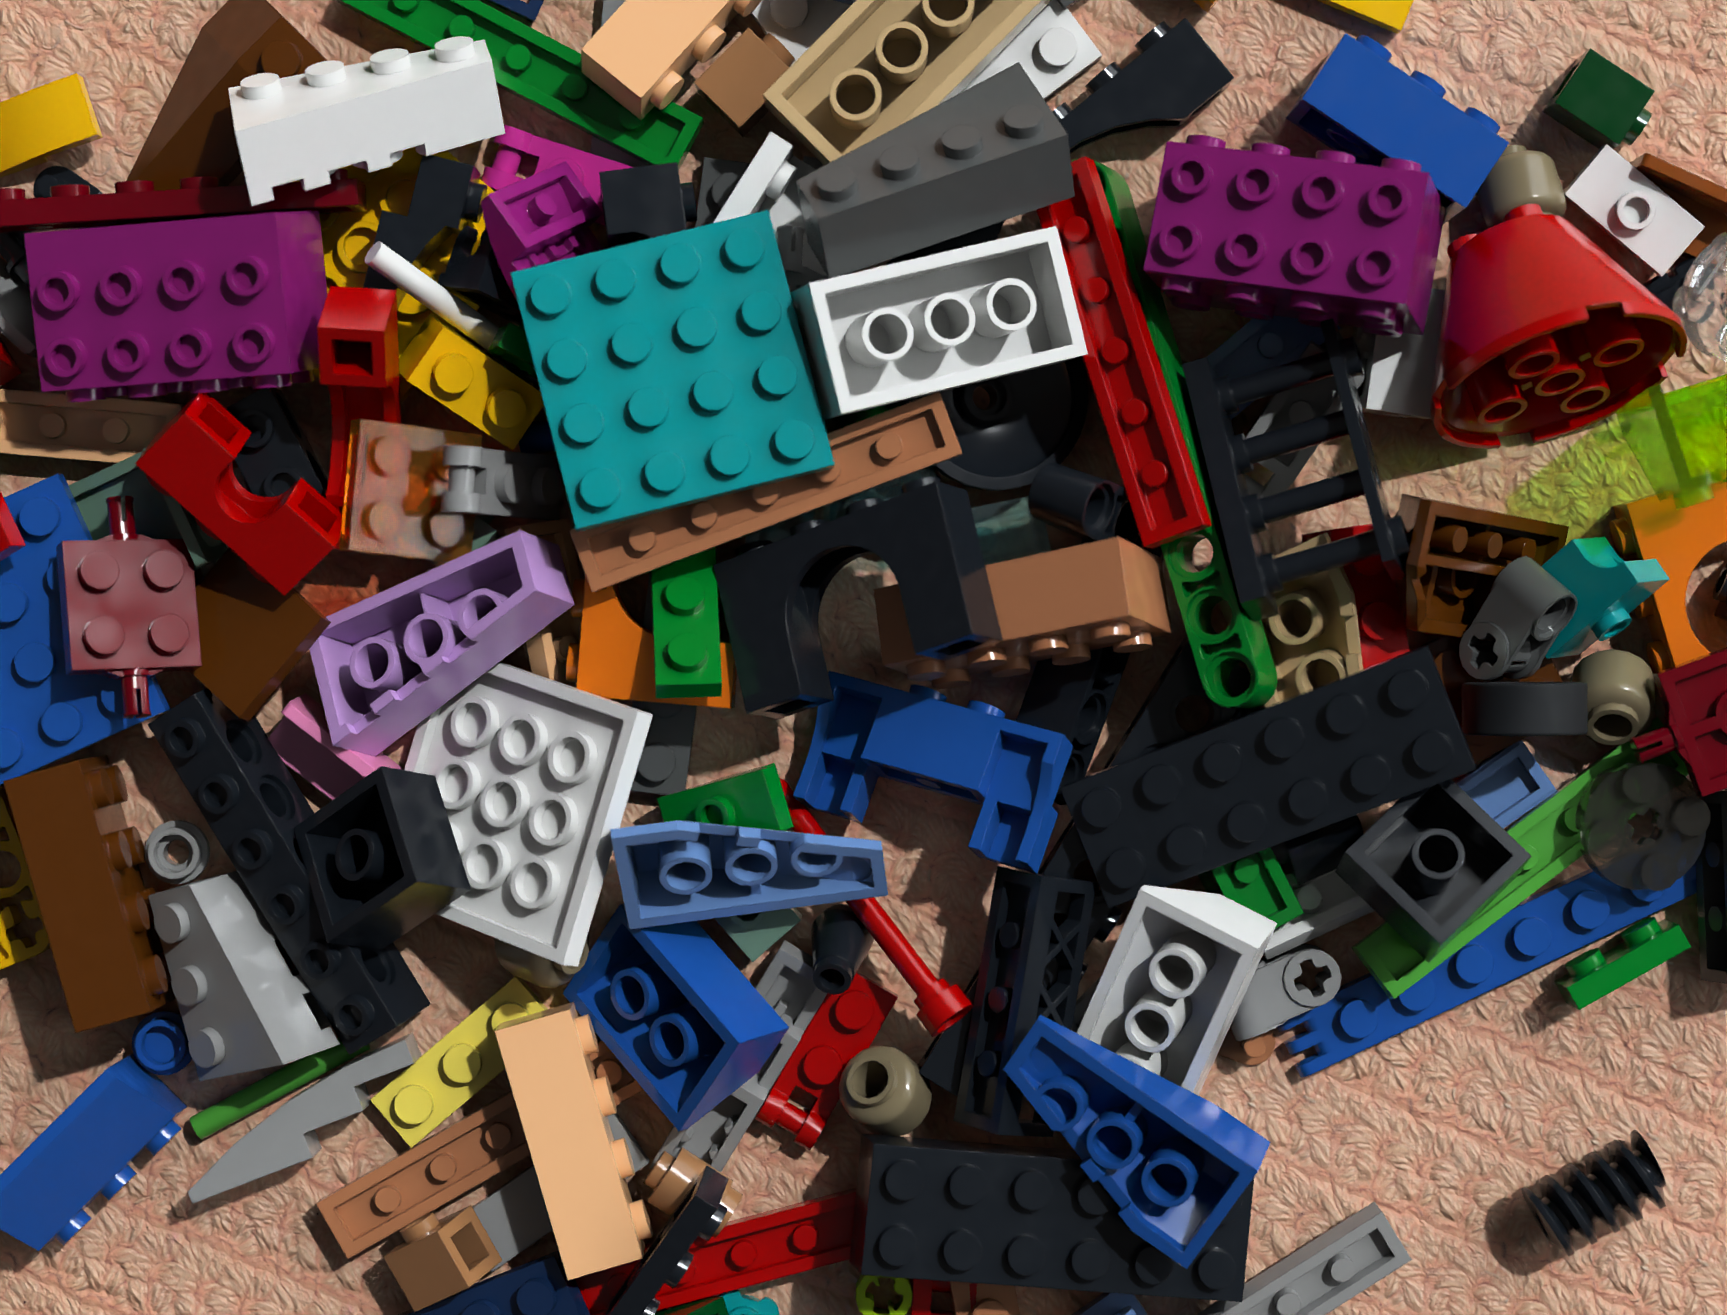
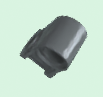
M1524 556L1512 561L1497 576L1489 596L1470 627L1462 636L1459 644V657L1463 668L1472 677L1482 680H1493L1502 675L1508 679H1525L1532 676L1540 668L1542 660L1560 631L1572 619L1578 604L1576 595L1532 558Z

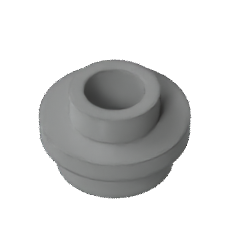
M174 820L161 824L150 834L145 845V860L148 868L158 879L170 884H184L196 879L205 870L210 858V846L205 834L196 825L183 820ZM174 840L183 841L189 848V857L183 864L175 863L169 857L168 848Z

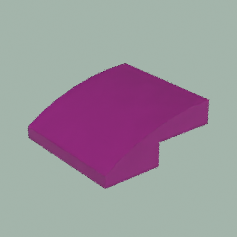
M566 161L490 193L481 201L484 222L499 267L515 298L516 294L510 272L605 250L589 229V226L603 212Z

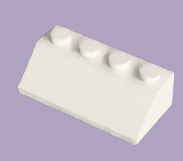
M1143 885L1132 905L1077 1034L1199 1095L1277 923L1221 894Z

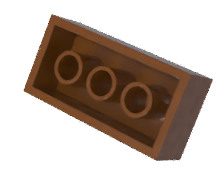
M103 755L75 760L3 781L75 1033L152 1012L176 999L172 991L169 969L160 937L155 929L154 915L148 895L155 894L156 892L152 887L145 888L139 864L145 863L143 842L135 826L128 828L121 803L127 802L128 792L123 774L118 765L110 766L108 756Z

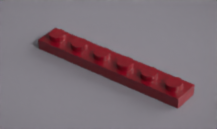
M337 169L329 175L331 184L305 191L301 186V182L285 183L272 187L274 200L251 206L245 175L244 185L219 187L218 177L200 176L179 179L180 189L155 191L153 181L134 180L116 182L115 193L90 195L89 185H56L50 187L51 197L26 198L25 189L2 188L0 189V234L96 228L275 212L318 210L320 214L367 211L366 185L357 178L348 179L347 169Z

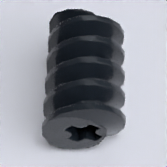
M1633 1130L1630 1133L1632 1152L1617 1140L1607 1145L1610 1164L1595 1152L1587 1154L1585 1156L1587 1176L1571 1163L1564 1166L1562 1172L1565 1187H1562L1548 1175L1540 1179L1542 1199H1539L1526 1187L1521 1189L1531 1213L1546 1238L1569 1257L1575 1254L1572 1234L1578 1232L1591 1245L1598 1242L1595 1222L1602 1221L1614 1233L1620 1231L1618 1210L1623 1208L1636 1221L1643 1219L1641 1198L1646 1196L1659 1209L1666 1207L1663 1187L1666 1186L1664 1175L1647 1142L1637 1130Z

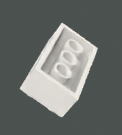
M1057 226L809 283L790 293L823 420L1033 370L1088 354Z

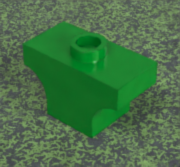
M774 763L725 776L657 798L664 822L684 820L781 831L794 827Z

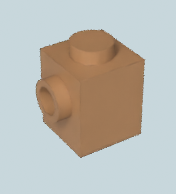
M471 1205L440 1220L436 1218L434 1212H430L400 1230L404 1241L383 1256L397 1284L403 1290L415 1312L470 1288L502 1261Z

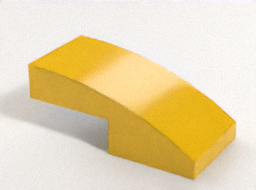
M76 73L0 102V178L48 162L47 156L103 138L83 77Z

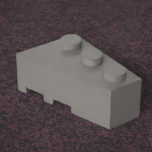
M237 871L205 878L148 895L154 915L155 929L161 940L171 977L172 991L178 1002L189 1042V1052L195 1063L199 1081L284 1065L340 1045L331 1027L322 1030L319 1027L304 996L311 992L300 974L292 976L276 945L280 940Z

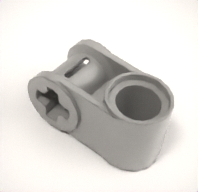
M1304 943L1269 960H1266V958L1261 959L1230 1026L1235 1040H1247L1266 1033L1284 1024L1288 1019L1332 1000L1340 989L1342 978L1340 968L1334 958L1317 946ZM1305 960H1308L1317 968L1323 967V971L1315 975L1317 986L1311 990L1301 982L1294 983V979L1302 974L1300 964Z

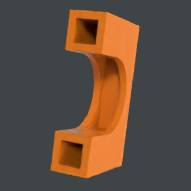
M1727 472L1613 506L1616 520L1610 521V532L1619 556L1621 558L1628 556L1629 561L1657 559L1670 578L1669 581L1634 609L1638 618L1646 617L1653 642L1646 644V651L1653 674L1711 653L1699 642L1692 631L1686 613L1685 601L1687 585L1696 565L1710 550L1727 541Z
M586 574L585 579L574 580L572 596L575 605L571 607L572 617L582 618L580 644L570 643L568 647L566 681L577 682V689L608 699L719 708L735 707L737 669L731 643L720 642L721 697L656 698L653 632L640 624L629 612L621 597L618 584L592 592Z

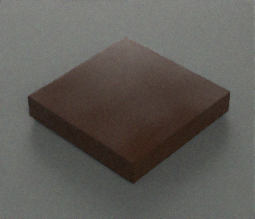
M228 548L222 555V558L216 562L195 588L202 666L190 672L236 716L249 722L331 622L294 588L284 596L271 584L263 583L255 578L246 567L244 560L231 548Z

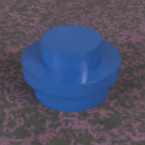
M172 1011L155 1012L145 1017L135 1028L132 1037V1050L137 1062L145 1070L156 1075H170L185 1068L192 1060L189 1052L188 1038L180 1014Z

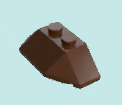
M1402 494L1399 510L1395 516L1401 515L1408 535L1407 543L1410 553L1401 556L1405 578L1395 581L1406 628L1420 632L1462 637L1489 596L1491 587L1500 572L1509 563L1524 556L1532 558L1542 566L1565 546L1569 526Z

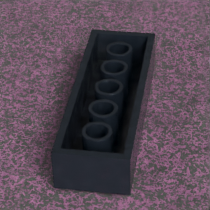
M862 1134L849 1262L861 1275L1243 1302L1254 1178L1186 1269L1132 1232L1118 1214L1121 1208L1098 1180L1093 1183L1081 1168L1082 1159L1075 1150Z

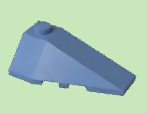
M684 820L610 829L629 930L888 896L882 843L878 840Z

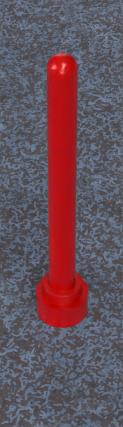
M779 778L794 826L790 828L792 832L827 835L808 809L793 796L794 791L789 784ZM875 897L846 901L917 995L914 1003L919 1008L916 1016L932 1037L948 1030L972 1009L973 1004L957 984L950 986L945 978L937 980Z

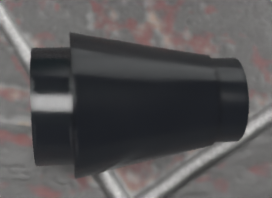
M837 904L821 913L814 920L811 928L813 982L820 991L832 995L841 994L848 990L851 981L874 942V938L849 905Z

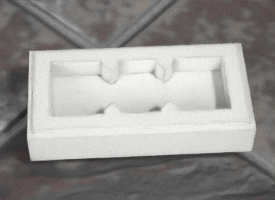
M1604 144L1564 190L1565 198L1658 276H1663L1705 227L1608 144Z

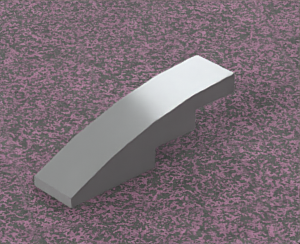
M786 940L783 941L755 989L789 1026V1029L757 1074L690 1128L679 1132L673 1126L649 1168L652 1169L663 1151L675 1156L679 1149L683 1147L721 1172L764 1103L769 1090L800 1042L805 1029L827 993L820 991L813 982V956Z
M413 1032L351 1060L292 1097L237 1141L188 1191L192 1204L313 1158L322 1149L315 1129L361 1112L372 1103L365 1082L412 1065L422 1056Z

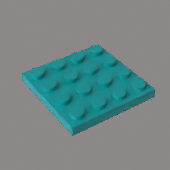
M769 210L510 272L576 532L834 468L835 463Z

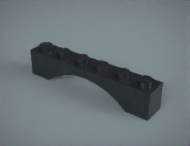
M1186 18L1172 29L1163 21L1136 43L1135 47L1141 53L1136 59L1122 70L1116 62L1111 63L1085 86L1092 95L1080 105L1071 110L1065 102L1052 112L1068 134L1070 154H1072L1079 148L1114 134L1145 128H1179L1228 88L1234 76ZM1006 220L898 256L888 261L886 265L997 240Z

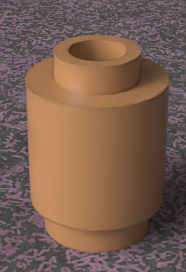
M681 1147L675 1156L663 1151L643 1183L653 1189L647 1202L669 1216L672 1215L706 1166L711 1167L729 1179L720 1201L728 1210L721 1224L712 1235V1237L716 1238L734 1213L743 1194L731 1187L732 1179L685 1148Z

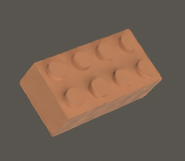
M1120 537L985 565L1003 641L947 661L915 654L898 584L873 589L883 666L906 673L908 680L930 681L934 689H951L966 686L971 683L970 675L992 671L993 677L1022 675L1031 671V662L1051 658L1054 665L1082 663L1091 659V650L1113 646V651L1116 653L1142 651L1152 647L1151 638L1172 634L1162 558Z

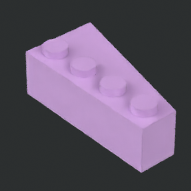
M518 530L326 616L331 623L309 650L333 746L376 757L575 605L559 545Z

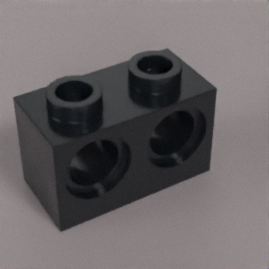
M262 388L225 408L252 432L236 456L235 461L253 494L262 497L281 495L302 477L326 499L328 477L281 390L277 388Z

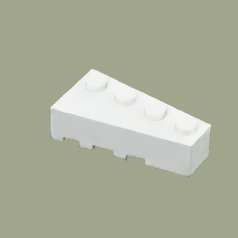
M466 36L450 37L437 42L434 45L435 49L409 54L406 49H387L373 54L368 62L344 66V63L341 61H323L307 67L304 74L279 78V75L275 73H260L244 78L240 82V86L228 88L235 135L251 206L274 200L272 187L292 181H301V186L305 191L331 184L329 175L338 168L353 165L358 168H364L368 172L393 166L392 163L402 158V150L415 147L418 154L429 156L505 134L493 63L485 40L473 42L472 38Z

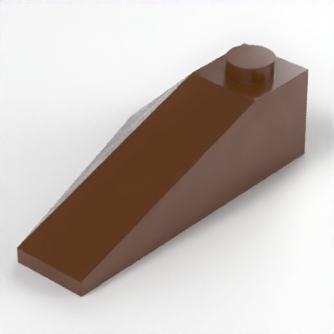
M228 0L201 28L126 181H153L154 189L158 191L180 189L179 179L209 176L219 178V187L228 186L243 171L228 88L240 86V82L244 78L260 73H275L279 75V78L304 74L307 67L328 60L267 0Z

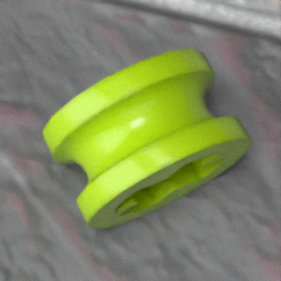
M859 1276L856 1283L855 1299L858 1309L863 1315L907 1314L912 1304L913 1294L909 1278L885 1277L894 1280V1291L902 1296L896 1305L889 1300L888 1308L881 1309L874 1306V1295L867 1292L866 1289L872 1281L876 1286H879V1278L884 1276Z

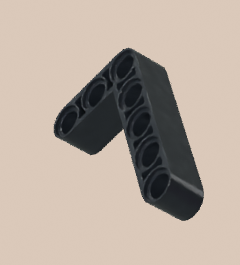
M1048 463L1036 474L1031 484L1028 501L1030 514L1035 519L1081 539L1080 545L1120 537L1162 558L1163 564L1164 556L1161 546L1155 548L1143 546L1124 487L1112 481L1056 463ZM1113 646L1091 650V659L1082 663L1054 665L1051 658L1038 661L1016 721L1064 734L1073 745L1054 803L1058 805H1066L1060 788L1067 783L1085 777L1130 652L1116 653L1113 651Z

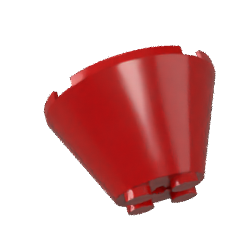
M1538 204L1521 205L1510 210L1504 216L1502 223L1488 228L1479 234H1468L1459 237L1451 242L1447 248L1450 262L1433 378L1430 414L1438 434L1446 441L1463 447L1499 448L1501 444L1498 437L1528 432L1533 443L1559 437L1599 422L1623 410L1651 392L1668 377L1664 365L1674 352L1677 357L1684 356L1687 347V335L1680 318L1571 222L1558 215L1543 214Z

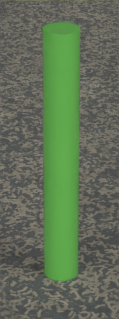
M338 1037L337 1040L340 1045L295 1060L190 1117L191 1125L196 1135L203 1140L369 1050V1044L349 1055Z

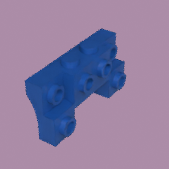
M828 672L834 700L818 705L810 749L793 794L801 804L810 809L862 823L879 776L982 805L968 847L979 858L1031 873H1038L1058 817L1057 811L1052 806L1073 749V745L1064 734L1004 718L1005 712L984 702L971 700L967 708L947 703L945 695L925 686L911 685L909 692L841 673Z

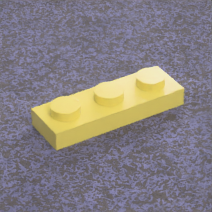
M515 976L426 1051L414 1064L406 1068L373 1096L370 1101L412 1148L505 1069L495 1035L498 1025L547 1010V1007L522 978Z

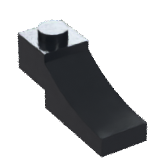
M422 155L408 216L382 210L374 244L379 241L421 270L436 249L453 233L459 235L461 230L469 224V221L479 223L483 213L481 201L487 195V185L479 184L480 172L473 165L433 155ZM368 265L363 288L396 290L398 312L406 292Z

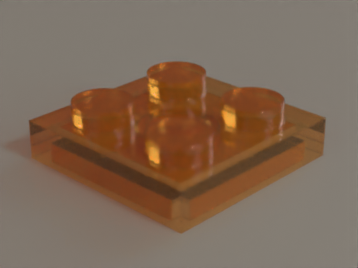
M368 419L351 420L339 551L443 563L472 552L475 515L441 512V492H448L449 466L442 465L443 445L481 447L482 435Z

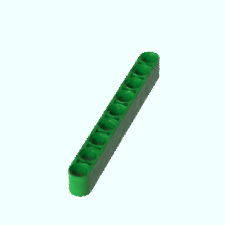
M1094 160L1212 524L1208 528L1161 545L1201 682L1208 697L1216 704L1225 707L1240 709L1259 708L1266 704L1275 693L1278 683L1275 664L1261 620L1253 622L1240 604L1183 371L1181 356L1160 288L1144 271L1147 245L1129 186L1124 177L1118 172ZM1207 538L1213 547V557L1208 567L1199 572L1192 563V553L1197 543ZM1222 600H1226L1232 610V619L1228 628L1218 634L1211 625L1210 616L1215 605ZM1243 661L1250 670L1251 682L1246 692L1237 696L1230 687L1229 676L1234 666Z

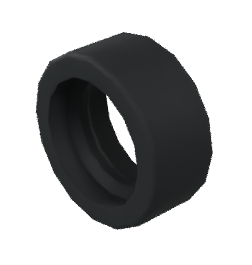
M1463 683V734L1476 736L1585 735L1588 732L1587 683Z

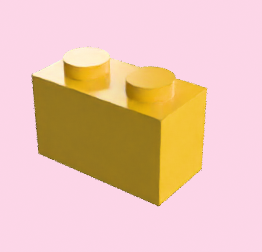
M431 314L426 318L399 358V373L409 383L512 451L544 406L540 389L535 384Z

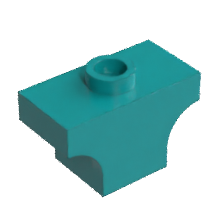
M1606 537L1572 539L1541 567L1576 595L1578 600L1577 609L1572 619L1560 631L1545 657L1551 659L1580 655L1597 640H1607L1623 631L1632 622L1629 613L1670 580L1657 559L1624 561L1617 555Z

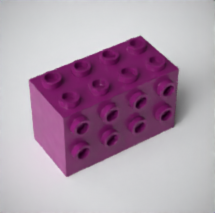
M1205 135L1187 136L1186 143L1166 141L1144 271L1160 288V292L1168 297L1173 306L1199 312L1210 311V307L1235 310L1234 313L1237 315L1258 320H1272L1273 316L1296 318L1302 324L1321 328L1320 322L1333 318L1336 326L1341 324L1363 327V331L1379 336L1401 337L1402 333L1424 336L1445 207L1429 172H1421L1422 166L1419 163L1405 159L1385 158L1382 159L1381 167L1355 164L1356 158L1354 156L1331 150L1317 151L1315 159L1290 156L1291 150L1287 147L1263 142L1252 143L1250 151L1225 148V141Z
M319 210L24 233L41 392L65 390L66 402L69 403L103 400L106 397L128 395V398L168 395V393L190 391V393L218 392L230 390V388L252 386V389L274 388L314 381L313 369H319L317 326L328 295Z

